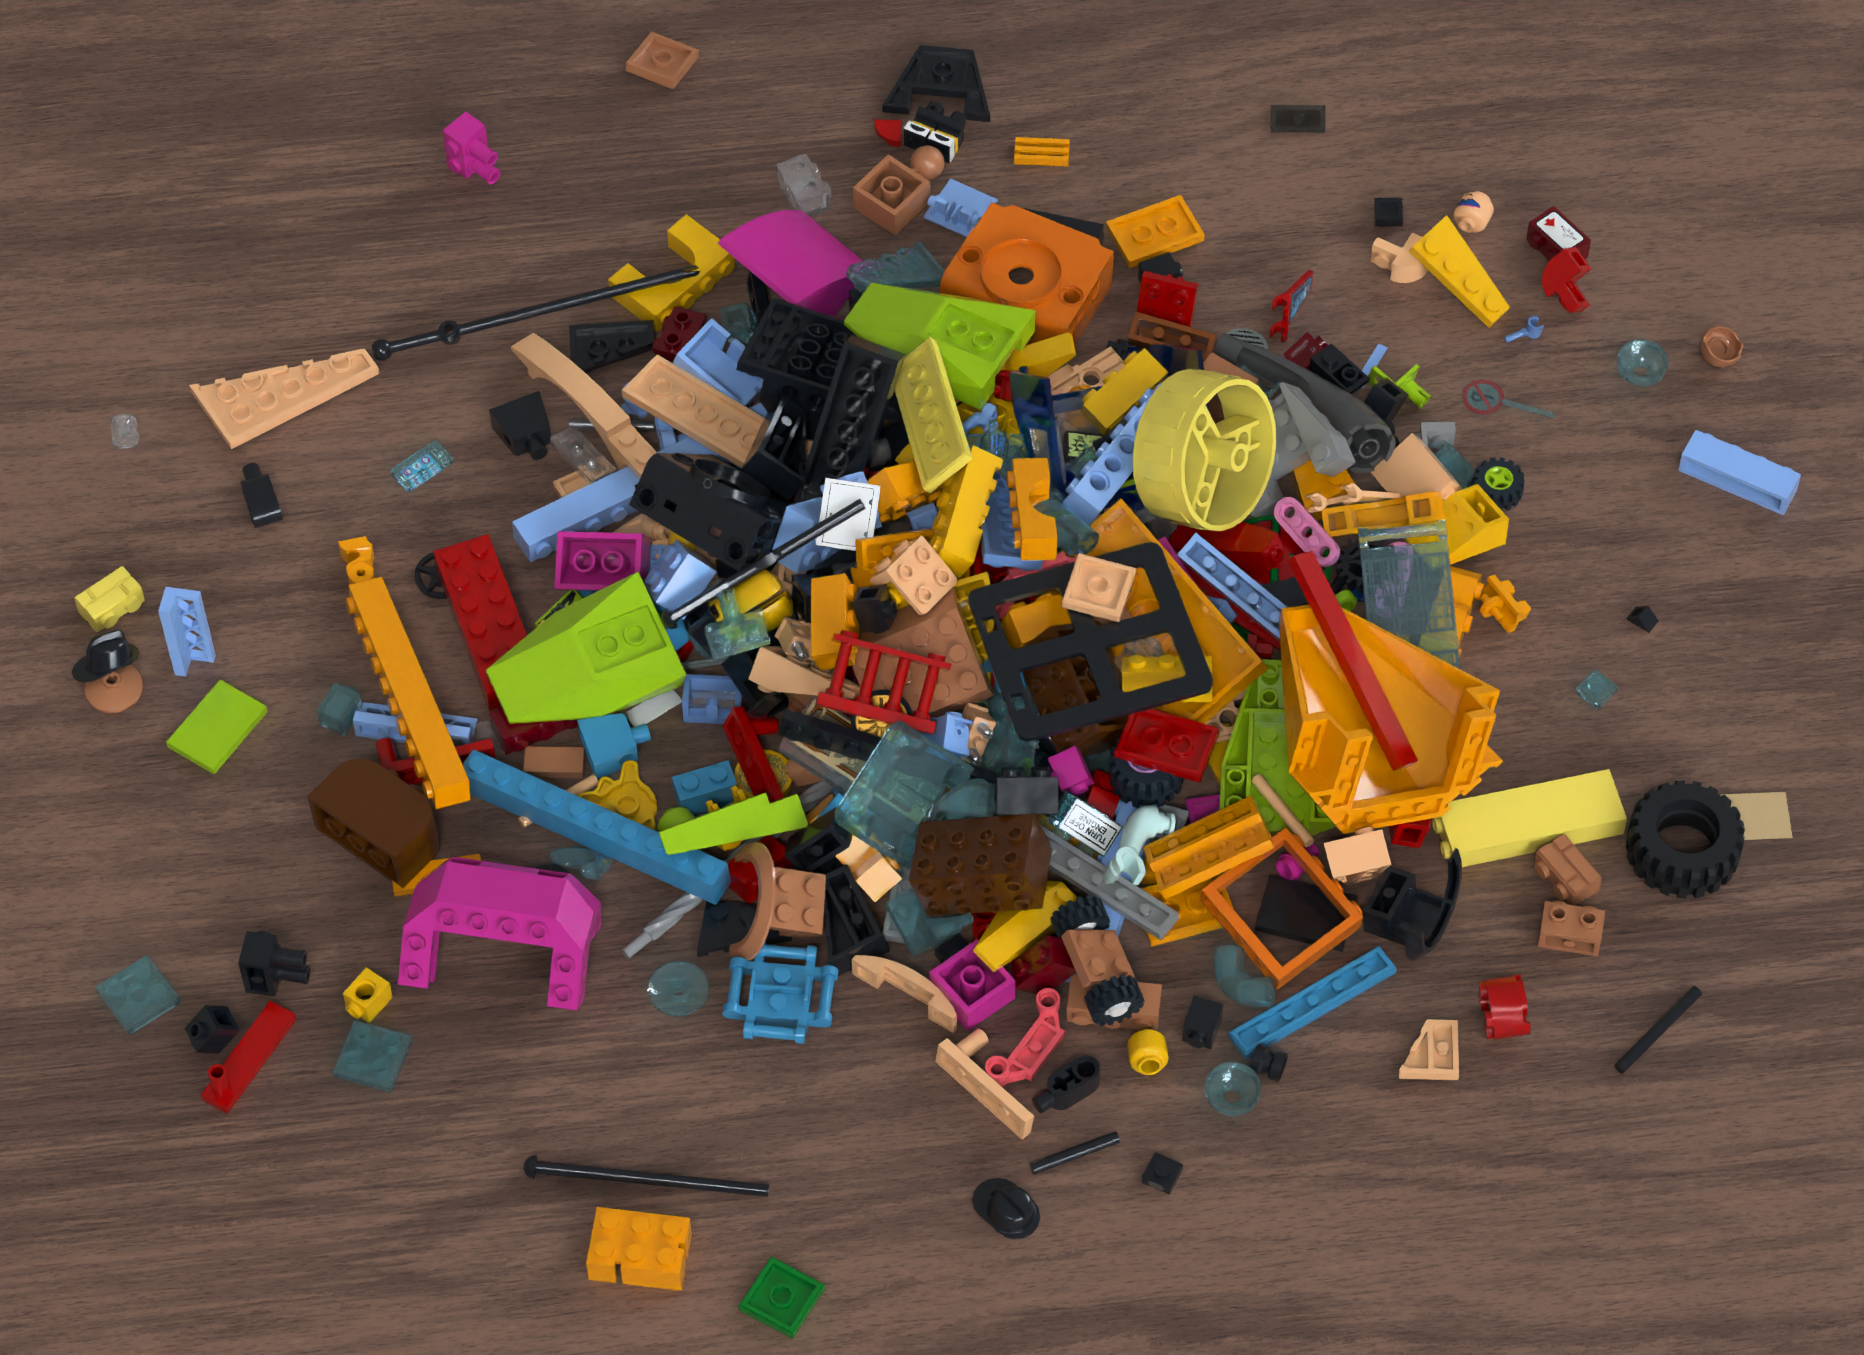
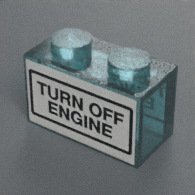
M1067 791L1058 803V814H1051L1047 820L1048 823L1056 827L1053 833L1067 842L1072 837L1079 842L1076 848L1089 856H1092L1095 852L1104 857L1123 828L1117 822Z

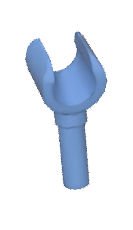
M1532 316L1528 319L1525 328L1504 336V340L1508 343L1525 336L1536 339L1540 336L1544 325L1535 327L1538 324L1539 317Z

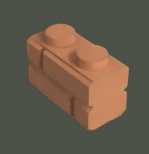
M1566 835L1559 836L1536 852L1534 869L1541 879H1547L1552 884L1553 892L1560 901L1565 900L1569 905L1576 906L1585 898H1589L1600 890L1602 877Z

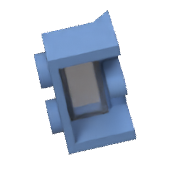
M686 674L682 697L683 722L723 724L733 707H743L744 698L729 676Z

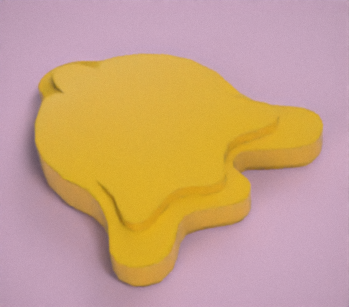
M628 760L623 763L618 780L613 781L611 778L604 776L600 778L594 791L578 794L579 797L656 831L657 800L649 786L640 780L636 761Z

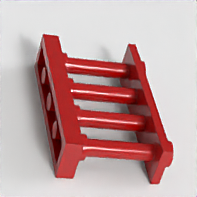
M841 630L840 634L835 633L831 641L841 643L830 687L826 688L825 693H818L815 705L933 735L937 722L930 721L931 715H928L939 670L949 671L951 668V664L945 662L946 657L933 653H928V657H923L858 639L859 634L846 630ZM852 647L870 651L858 696H855L854 701L842 698L843 692H841ZM881 654L899 659L888 704L884 703L883 708L872 706L873 700L870 699ZM910 662L928 666L917 711H913L912 716L901 713L902 708L899 707Z

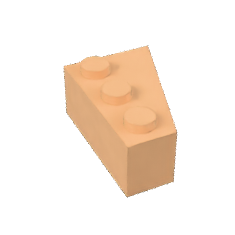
M1373 827L1356 830L1355 834L1350 837L1324 843L1333 879L1342 880V883L1347 885L1376 879L1392 865L1382 829L1373 831Z

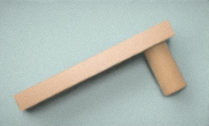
M976 1029L956 1045L948 1038L938 1044L935 1062L1018 1137L1024 1139L1031 1133L1034 1115L970 1059L972 1055L989 1043V1039L983 1030Z

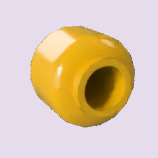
M1144 1029L1134 1033L1128 1039L1127 1052L1129 1063L1136 1072L1144 1075H1154L1167 1065L1169 1059L1165 1037L1160 1032Z

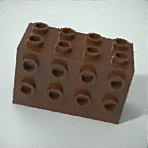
M1035 813L920 822L909 882L927 916L940 917L955 914L969 915L984 912L998 913L1001 911L1042 909L1052 849Z

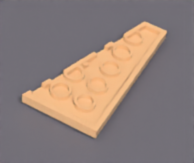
M364 348L331 355L328 360L313 362V359L302 361L303 365L288 368L287 365L245 373L242 378L226 381L225 378L216 379L214 384L200 386L198 383L189 386L195 399L232 450L377 376L379 368Z

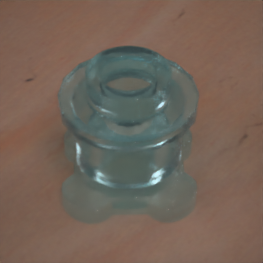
M1087 443L1082 445L1085 450L1075 460L1073 458L1070 459L1072 466L1069 469L1079 480L1084 477L1080 471L1091 459L1096 462L1098 459L1094 455L1096 452Z

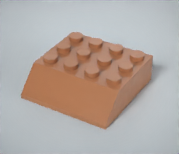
M953 587L924 615L917 614L912 606L908 605L898 610L897 617H895L890 629L878 634L873 632L861 633L859 629L858 639L923 657H928V653L946 657L945 662L950 663L951 668L949 671L939 670L928 713L931 717L943 716L945 712H957L964 709L968 702L976 704L995 696ZM858 648L855 665H852L861 687L870 651ZM881 654L872 691H891L899 661L898 658ZM910 662L902 697L908 702L913 712L917 711L928 666Z

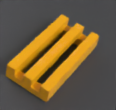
M1015 137L1014 164L1068 167L1070 139ZM1047 155H1064V156H1047Z

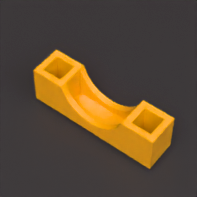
M1048 458L1012 459V471H1007L1006 481L1007 488H1012L1009 491V508H1015L1014 511H1011L1012 528H1017V531H1014L1013 534L1014 549L1020 550L1021 561L1056 560L1058 536L1055 517L1044 515L1034 508L1036 504L1049 499L1050 472Z
M1435 491L1407 495L1385 501L1326 508L1321 511L1324 529L1332 538L1445 521L1441 492Z

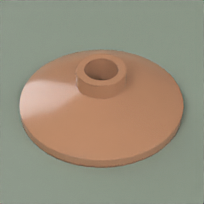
M128 665L95 681L85 682L84 690L87 701L92 707L105 713H118L131 708L138 702L143 693L144 685L138 670Z

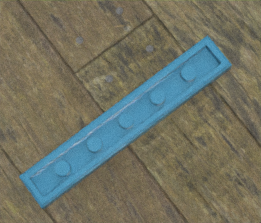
M1378 946L1228 1032V1038L1246 1060L1253 1056L1258 1043L1268 1047L1394 975L1397 968L1381 947Z

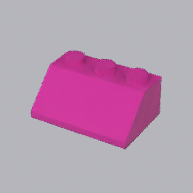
M558 531L554 589L599 591L636 572H639L644 583L649 569L651 538L642 533Z

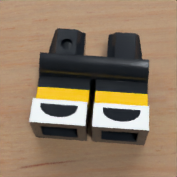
M931 101L926 108L919 106L912 122L908 121L904 127V146L914 150L921 146H933L942 153L944 161L950 164L964 141L966 115L959 111H954L949 118L943 115L944 108L941 104Z

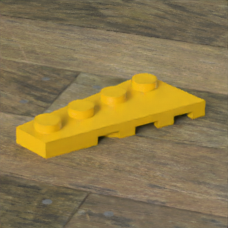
M1447 215L1409 250L1428 271L1488 328L1509 310L1510 306Z

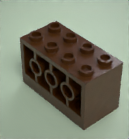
M1094 621L1095 624L1101 626L1099 621ZM1072 624L1050 626L1025 646L1074 633ZM1110 647L1106 649V653L1122 691V672ZM1082 656L1022 671L1025 682L1041 716L1097 701L1100 698L1086 660ZM1129 715L1053 735L1050 738L1057 754L1073 746H1076L1083 756L1108 753L1111 747L1115 746V740L1121 737Z

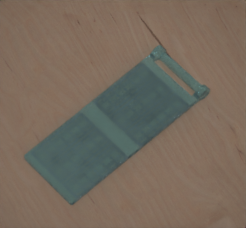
M1446 519L1437 520V523L1371 530H1367V527L1358 528L1367 621L1461 669ZM1438 535L1439 542L1370 549L1368 547V541Z

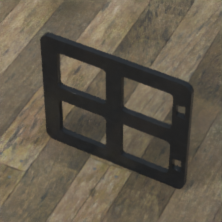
M1147 542L1095 557L1134 568H1143L1160 607L1159 610L1099 626L1095 624L1092 615L1066 608L1074 633L1017 649L1010 648L995 607L1053 590L1058 591L1063 600L1075 562L976 588L970 592L968 597L969 607L1019 739L1025 742L1043 739L1203 695L1212 689V675L1162 548L1158 544ZM993 619L997 630L988 633L984 621ZM1168 633L1172 638L1186 675L1130 692L1121 691L1106 649L1158 634ZM1077 656L1084 657L1100 698L1097 701L1046 715H1035L1020 673ZM1022 696L1026 708L1017 711L1012 698Z

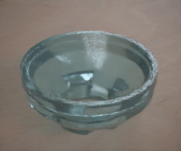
M1639 339L1630 341L1621 347L1617 355L1619 374L1624 380L1634 385L1650 386L1656 384L1664 377L1668 369L1669 360L1667 353L1660 345L1650 340ZM1635 367H1644L1649 373L1646 376H1637L1633 369Z
M1237 1062L1223 1063L1215 1067L1207 1076L1205 1095L1208 1103L1215 1111L1227 1116H1240L1250 1112L1258 1103L1261 1094V1082L1255 1071L1250 1067ZM1230 1090L1237 1091L1241 1095V1100L1234 1104L1228 1103L1223 1098L1224 1093Z

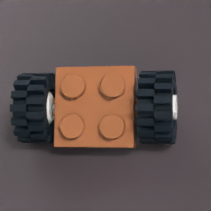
M1088 895L1084 899L1077 897L1074 902L1070 900L1066 906H1059V911L1052 913L1053 916L1050 918L1057 938L1062 939L1082 987L1093 988V990H1088L1087 995L1084 996L1092 1020L1095 1024L1104 1026L1106 1023L1113 1025L1114 1021L1118 1023L1123 1022L1125 1017L1131 1018L1132 1013H1138L1140 1011L1139 1008L1144 1006L1143 1002L1145 1000L1115 930H1105L1110 926V919L1101 899H1098L1097 896L1091 897V895Z

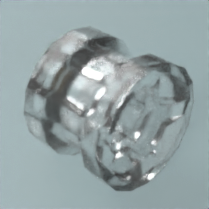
M119 414L110 420V430L113 432L111 434L112 445L117 448L127 449L139 443L138 421L135 416Z

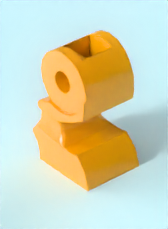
M363 536L338 541L340 556L343 561L348 563L346 571L349 585L374 579L373 562L375 556L373 545L367 540V537Z

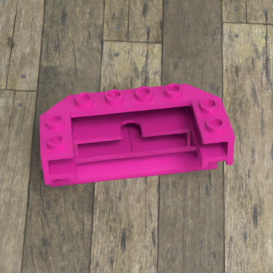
M451 857L424 876L415 886L403 925L398 985L428 989L429 982H434L437 971L440 931L553 948L547 1006L577 1011L585 998L590 942L602 927L601 902L570 873Z

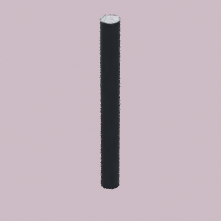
M1693 986L1614 1065L1615 1069L1623 1074L1702 995L1700 989Z

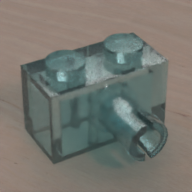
M734 589L726 590L729 602L726 600L724 591L716 594L724 619L705 625V635L713 661L771 644V636L763 610L759 609L745 614L741 613Z

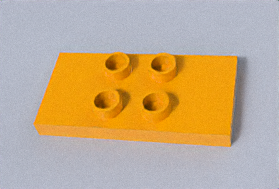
M1120 499L1059 553L1064 552L1066 556L1076 558L1078 553L1095 557L1147 542L1156 543L1162 548L1203 655L1212 656L1213 702L1182 703L1181 700L1152 709L1205 724L1262 675L1268 667L1129 506ZM1141 567L1136 568V574L1131 586L1132 591L1129 592L1125 604L1132 617L1160 609L1145 570ZM1056 590L1047 592L1051 593L1052 596L1060 594ZM1168 633L1111 647L1121 672L1122 657H1130L1132 655L1159 657L1165 654L1178 656L1172 638Z

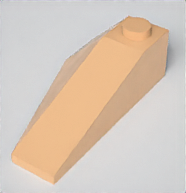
M762 646L759 648L748 680L758 684L757 688L769 694L775 691L817 696L819 692L825 693L826 688L830 687L834 670L820 671L814 661L806 659L801 662L797 657L785 654L782 646ZM844 678L841 692H843L842 698L855 699V696L859 695L861 687Z

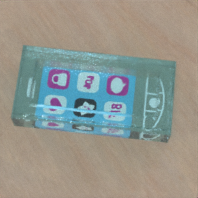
M434 440L390 469L392 477L409 493L453 464L454 461L447 450L437 440Z

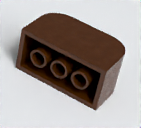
M352 759L342 763L307 796L318 831L402 888L431 860H434L438 854L439 837L428 799L416 785H408L401 780L394 770H386L372 760Z

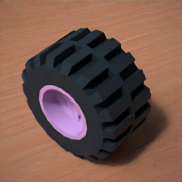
M1120 737L1115 740V746H1112L1110 749L1109 776L1113 792L1118 796L1121 795V801L1127 804L1131 801L1132 807L1139 808L1140 805L1154 804L1161 807L1164 806L1165 800L1171 802L1174 799V793L1179 794L1181 791V784L1184 783V778L1115 758L1114 752L1120 740Z

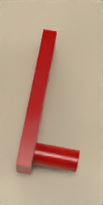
M733 707L722 727L753 796L766 793L769 803L785 798L757 738L759 735H775L777 733L778 723L776 718L770 717L765 720L748 718L744 707Z
M382 738L376 742L375 745L382 767L386 770H394L401 780L408 785L424 782L423 777L418 778L413 763L415 761L414 757L398 761L392 739ZM491 738L455 747L462 764L473 749L496 759Z
M269 1001L223 1065L215 1064L209 1068L208 1076L210 1083L201 1093L202 1101L228 1114L296 1021L295 1014Z

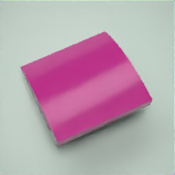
M781 210L760 216L728 233L718 242L724 250L785 301L826 315L836 316L849 297L848 290L874 282L879 274L801 210Z

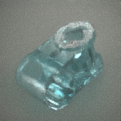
M1445 443L1441 445V450L1434 453V455L1461 485L1462 489L1472 486V465L1451 444Z

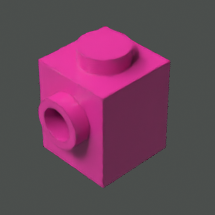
M1076 746L1048 758L1053 771L1058 776V784L1061 791L1064 793L1078 796L1088 791V786L1095 784L1082 752Z

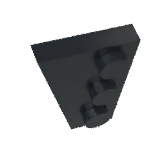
M706 901L697 956H708V952L724 950L725 953L730 952V945L740 942L750 930L757 905L718 901L715 905ZM769 929L765 941L767 945L790 942L792 937L780 936L779 930Z

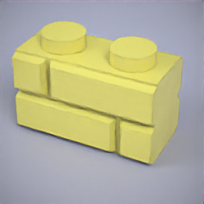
M123 566L74 597L78 612L96 632L103 628L113 627L117 623L118 618L127 612L137 611L145 601L140 584L131 577Z

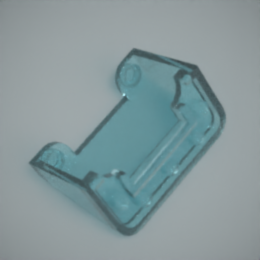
M897 721L888 728L838 805L834 815L835 822L858 839L909 870L912 866L916 838L914 836L918 832L920 822L925 821L946 787L955 790L968 782L974 767L903 721Z

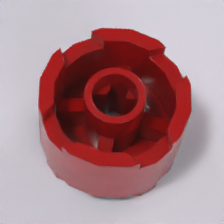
M1521 974L1484 979L1483 982H1478L1480 992L1478 997L1480 1009L1484 1011L1486 1038L1499 1040L1530 1035L1531 1025L1526 1020V1016H1528V1003L1523 980L1521 981Z

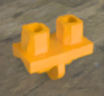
M1496 575L1488 576L1487 584L1480 597L1483 604L1479 611L1485 618L1494 616L1507 633L1513 632L1518 623L1527 618L1531 607L1525 600L1516 601L1513 598L1515 590L1509 580L1500 581Z

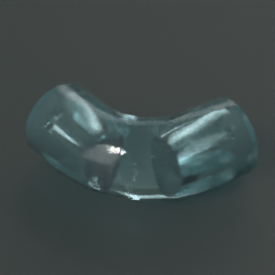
M1231 945L1215 946L1213 956L1215 979L1223 993L1238 1005L1254 1008L1272 1007L1275 1001L1274 982L1271 977H1251L1246 974L1244 970V948Z

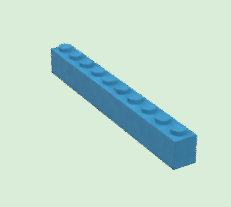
M473 749L462 764L469 779L471 795L519 817L524 816L539 826L716 905L731 884L728 863L699 850L668 855L665 853L657 831Z

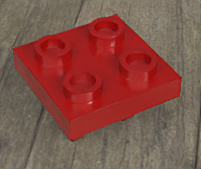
M1144 271L1137 312L1192 328L1199 284L1185 281L1183 277L1173 278L1171 274L1164 276Z

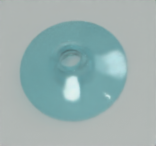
M684 961L664 964L653 973L648 983V995L651 1003L657 1010L670 1016H686L694 1013L702 1007L709 994V983L705 973L696 965ZM678 991H681V992L684 993V994L681 995V996H675V995H674V994H675L676 992H678Z

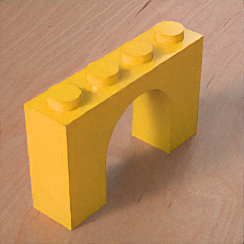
M687 214L667 230L668 247L691 265L698 266L699 268L692 270V272L700 271L699 274L676 283L662 284L612 297L640 320H653L656 332L662 329L664 318L670 316L674 306L689 309L696 299L702 294L709 292L715 283L722 277L728 276L735 267V258L718 244L720 239ZM627 263L608 279L609 286L646 276Z

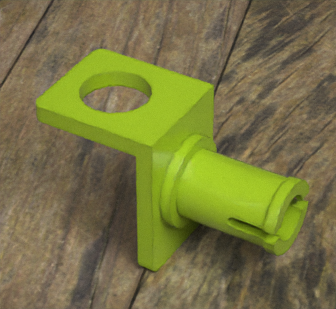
M1415 364L1395 384L1409 394L1407 397L1419 409H1422L1423 405L1425 406L1429 402L1432 395L1428 394L1413 381L1420 368L1418 364ZM1376 366L1371 368L1368 375L1370 378L1368 383L1372 387L1378 383L1376 377H1379L1381 380L1385 378L1390 379Z

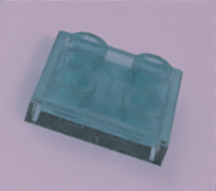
M354 1020L334 1067V1077L392 1092L412 1044V1035Z

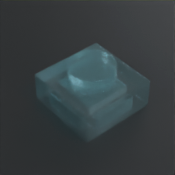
M1594 669L1576 687L1575 693L1599 710L1617 692L1618 686Z

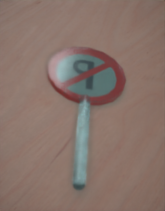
M1488 379L1473 380L1465 386L1462 392L1464 405L1476 414L1487 415L1494 413L1503 404L1549 418L1555 417V413L1504 399L1502 388L1497 383Z

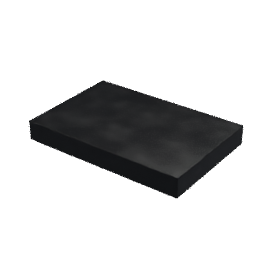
M1270 875L1255 924V931L1313 944L1343 922L1345 918L1318 886ZM1343 893L1349 901L1353 900L1357 903L1358 896ZM1346 939L1335 946L1333 950L1343 952Z

